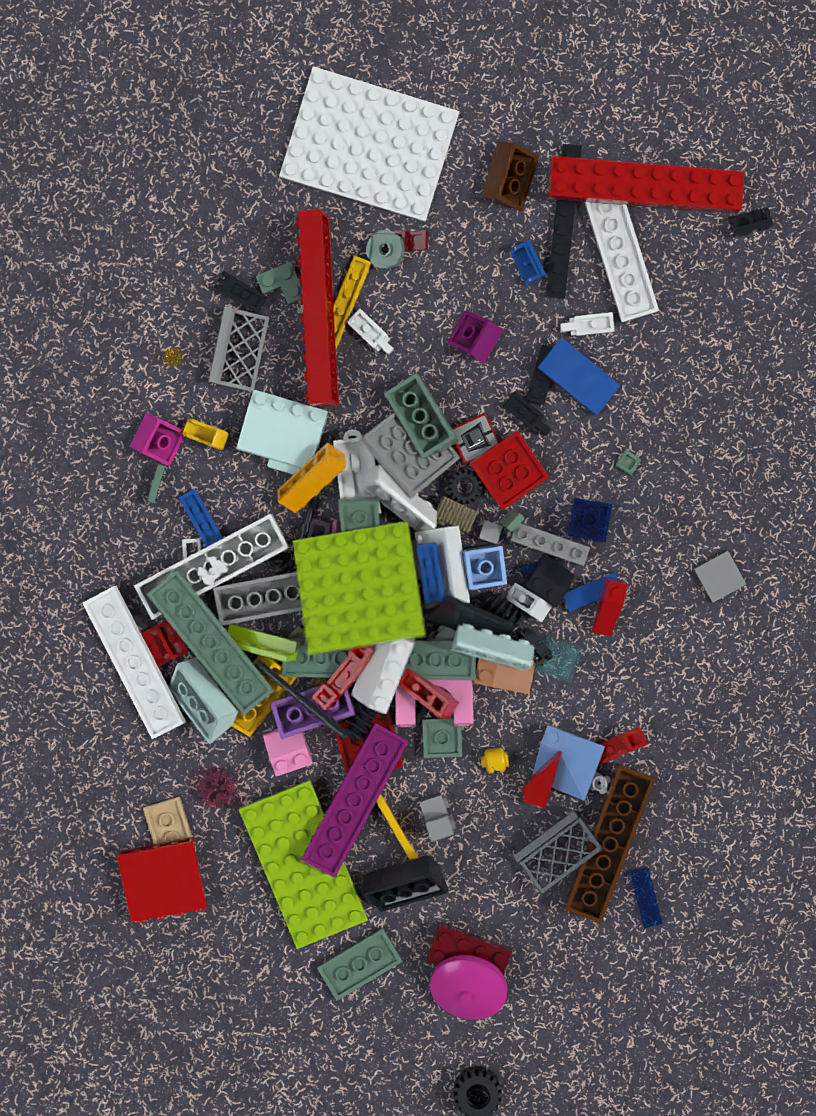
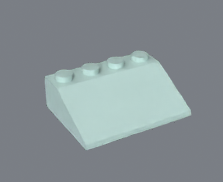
M254 390L241 430L237 450L301 468L317 453L326 425L328 411Z

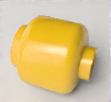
M503 748L486 749L484 756H481L482 768H486L489 774L504 772L506 767H509L507 751L504 752Z

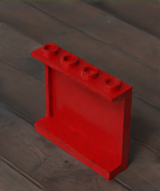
M195 837L119 851L117 859L131 922L143 923L151 918L160 920L166 918L167 915L181 916L188 911L197 913L207 908L208 900L205 898L196 855Z

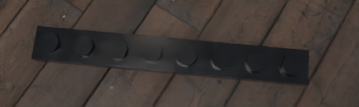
M563 144L561 157L581 158L582 146ZM556 200L546 297L565 299L576 201Z

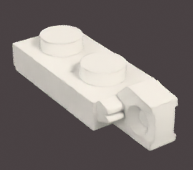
M361 309L347 321V324L373 349H376L378 352L382 349L388 355L394 351V348L387 343L390 340L388 335Z
M613 312L574 316V318H569L570 323H562L560 325V332L571 331V336L615 331Z

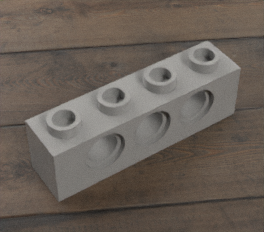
M521 523L513 531L510 539L512 542L584 566L590 547Z

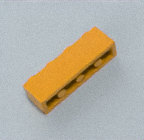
M327 443L277 490L278 502L294 513L304 508L308 501L317 496L324 486L329 485L337 474L344 471L346 468L345 454Z

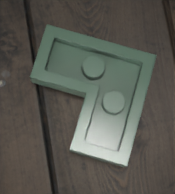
M291 262L256 276L263 294L281 288L288 305L299 301L300 294H303V289L299 284Z

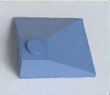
M547 725L540 744L533 774L557 751H562L552 788L585 801L605 746L555 726Z

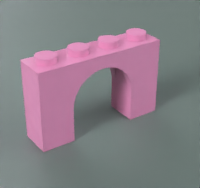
M428 680L459 702L454 710V726H473V680ZM399 685L396 688V727H416L415 705L417 700Z

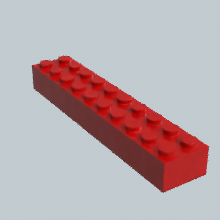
M553 156L549 161L547 199L737 214L742 210L744 171Z
M322 209L298 211L299 217H296V226L300 232V236H297V245L301 251V255H298V264L302 270V274L299 275V284L303 289V294H300V303L304 308V313H301V322L305 327V332L302 333V341L306 346V352H303V360L307 365V371H304V380L308 384V390L305 391L306 402H309V405L315 408L339 407L329 216Z

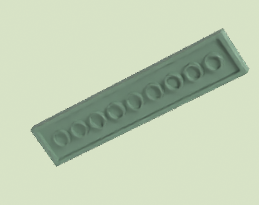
M288 638L300 641L296 661H282V677L331 678L348 657L350 649L309 655L306 638ZM414 640V645L402 675L409 668L427 680H475L476 657L451 651L453 641Z

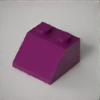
M466 310L447 344L469 357L485 363L504 330L492 321Z

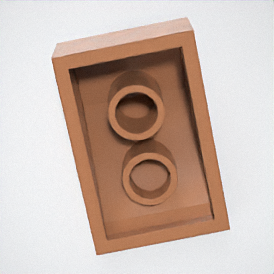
M478 658L473 683L529 694L536 663L533 661L532 666L524 671Z

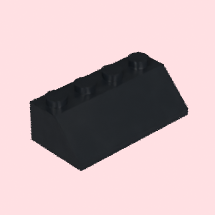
M423 855L420 858L390 865L383 869L373 870L363 874L362 895L381 912L448 893V887L440 865L430 855Z

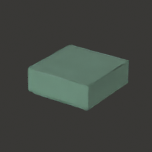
M625 449L615 466L631 476L642 459Z

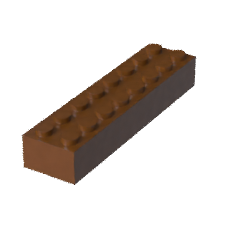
M619 763L616 764L592 828V833L604 849L577 868L563 905L566 911L600 924L602 923L654 785L655 778L653 776ZM588 840L584 851L592 852L597 847L593 841Z

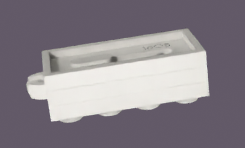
M349 430L344 434L343 440L333 441L334 447L343 452L346 457V468L342 473L337 474L340 499L373 497L360 484L370 468L376 466L375 457L360 441L362 435L357 430ZM350 436H357L356 438L349 439ZM378 501L379 514H381L380 501Z
M459 526L415 532L416 540L422 539L423 545L437 543L445 596L449 594L469 603L470 599ZM425 602V607L433 608L438 602Z

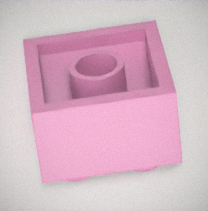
M278 729L263 734L268 756L276 776L313 764L312 755L303 732L281 739Z

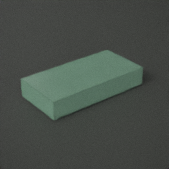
M511 508L499 523L513 532L524 520V517Z

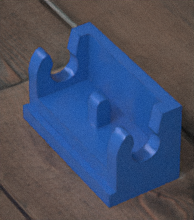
M530 239L510 250L525 286L545 277L546 274Z

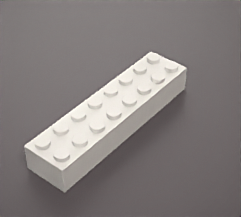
M269 514L134 585L153 620L163 614L147 596V593L174 571L178 570L199 596L290 547L273 514ZM217 557V560L225 563L228 571L215 579L214 586L211 587L205 584L201 576L198 575V567L200 566L209 571L213 567L207 558Z

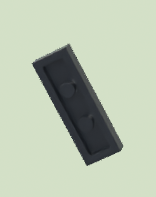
M546 345L541 346L526 396L527 401L543 406L551 379L537 369V367L552 349V347Z

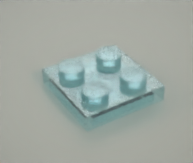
M547 635L544 643L552 651L553 657L549 661L545 659L543 667L537 663L535 672L572 684L583 647Z

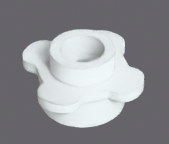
M595 772L589 789L599 791L601 794L606 793L610 777L602 776Z

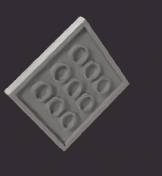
M395 412L360 439L411 499L461 458L452 447H449L440 453L422 459Z

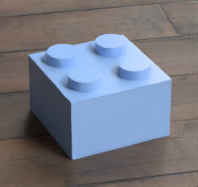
M496 544L463 549L469 590L507 584L503 546Z

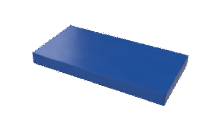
M562 337L559 338L537 367V369L595 416L600 413L620 386Z

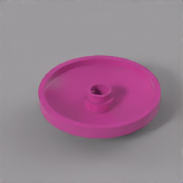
M459 955L447 958L439 963L432 973L430 991L435 1002L443 1010L459 1018L479 1020L491 1017L501 1010L507 997V983L500 970L490 962L475 956Z

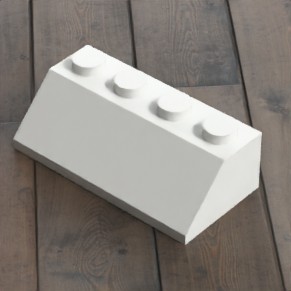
M382 465L370 468L360 484L363 489L373 497H377L378 501L404 522L407 521L408 525L414 530H430L436 527L437 511L432 508L430 502L422 500L418 494L411 499Z
M415 638L370 645L374 653L358 676L351 695L367 707L386 714L414 645Z

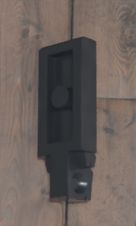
M516 391L502 405L531 431L536 433L539 430L545 436L551 431L544 424L547 421L544 415Z

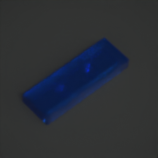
M646 867L629 872L644 929L663 924L649 868Z

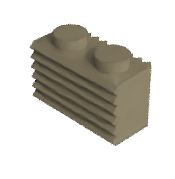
M443 496L436 510V523L445 527L447 524L459 526L460 534L463 535L464 532L469 533L478 512Z

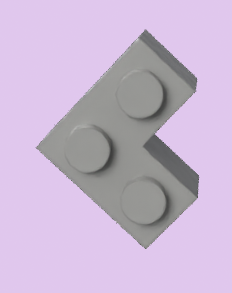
M440 793L419 800L431 842L454 835L453 829H456L453 815H448L446 809L450 807L447 797H442Z

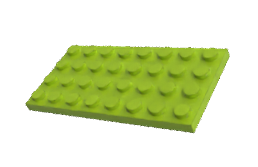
M310 779L239 808L241 817L297 949L368 921L345 862H343L334 878L301 861L304 851L324 816V811Z

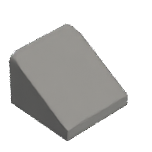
M485 520L479 539L497 544L503 526Z

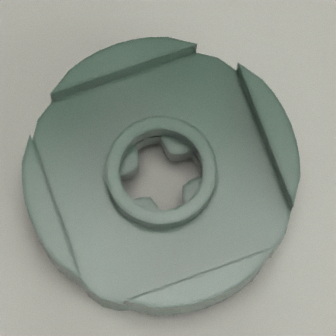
M390 230L376 232L377 234L368 240L366 246L368 259H370L374 266L381 269H391L399 266L405 250L403 239ZM388 245L389 252L384 255L382 248Z

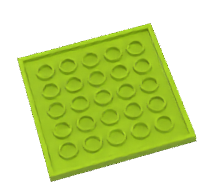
M407 521L293 541L309 655L425 636Z

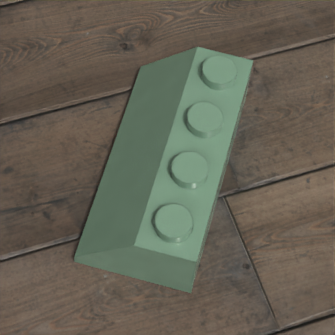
M419 374L412 375L384 393L422 459L440 453L459 442V439Z

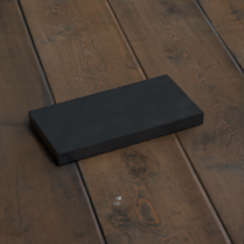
M449 594L429 610L426 617L455 631L462 624L471 625L477 631H481V629L492 631V635L500 636V634L506 635L513 629L512 622Z

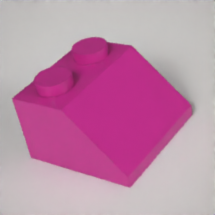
M146 412L129 447L170 466L184 438L183 430Z

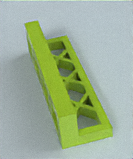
M229 624L228 633L242 650L285 662L296 661L300 641Z

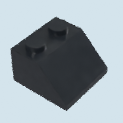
M543 553L522 582V585L556 608L568 592L575 575Z

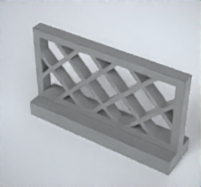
M227 306L223 308L208 383L250 392L254 391L269 317L232 309ZM235 314L243 315L246 323L238 328L233 321ZM255 319L264 320L263 328L256 332L250 322ZM248 324L254 334L244 339L239 329ZM237 331L243 341L233 346L229 340L230 335ZM256 336L260 344L258 348L252 351L246 341ZM228 343H229V345L231 346V349H229V350L227 351ZM245 343L250 353L241 358L235 348ZM233 350L239 360L229 365L225 359L226 354ZM252 354L256 363L255 366L248 370L243 359ZM241 362L246 372L237 377L231 367ZM227 369L235 377L230 382L221 381L222 373ZM246 373L252 379L250 387L243 386L239 381V378Z

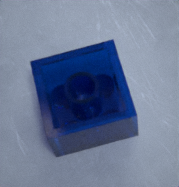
M572 498L566 536L605 543L612 504Z

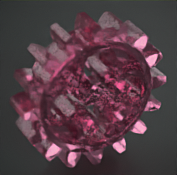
M219 767L216 772L211 768L209 775L204 772V779H198L201 785H198L196 789L201 790V792L197 794V797H203L201 803L207 802V808L214 805V810H217L218 805H220L224 809L225 803L228 805L232 804L230 798L236 799L237 796L233 792L238 791V788L234 787L238 782L232 781L234 775L228 776L227 769L222 773ZM223 777L225 782L221 784L220 790H228L229 795L224 796L223 792L219 791L216 794V800H211L210 795L213 794L215 788H208L205 783L210 781L212 786H216L219 783L218 778Z

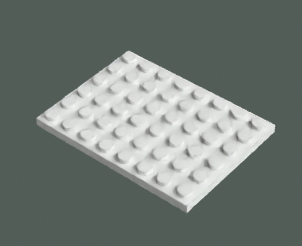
M313 67L279 177L426 222L459 111Z

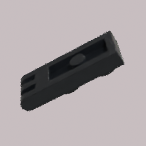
M223 271L221 274L227 277V280L225 281L219 277L217 281L224 285L221 287L215 284L214 288L258 314L268 297Z

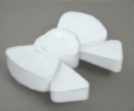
M217 557L207 558L213 567L209 571L200 566L198 567V575L201 576L205 584L211 587L214 586L215 579L228 571L225 563L217 560Z

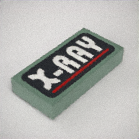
M157 465L147 499L149 502L157 504L167 471L166 466Z

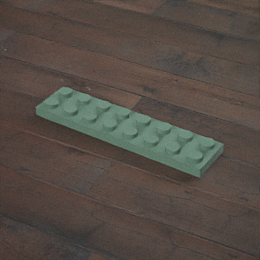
M178 570L174 571L147 593V596L243 715L275 691Z

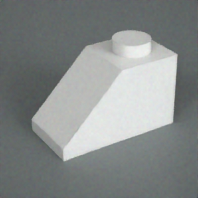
M514 583L506 596L509 602L541 622L552 607V605L517 583Z

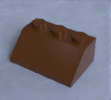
M498 141L481 197L492 203L522 211L539 156L516 143Z

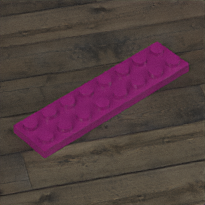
M376 723L373 724L304 851L301 861L334 878L336 877L407 746L408 740Z

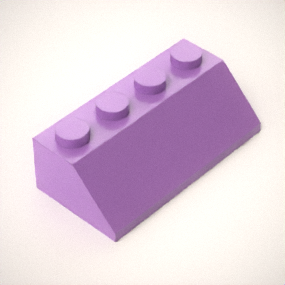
M321 686L301 692L305 698L329 718L332 717L336 721L355 715L349 689L327 711L312 699ZM292 696L271 702L281 739L325 725Z

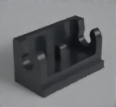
M766 207L728 217L733 238L766 230L774 225L769 208Z

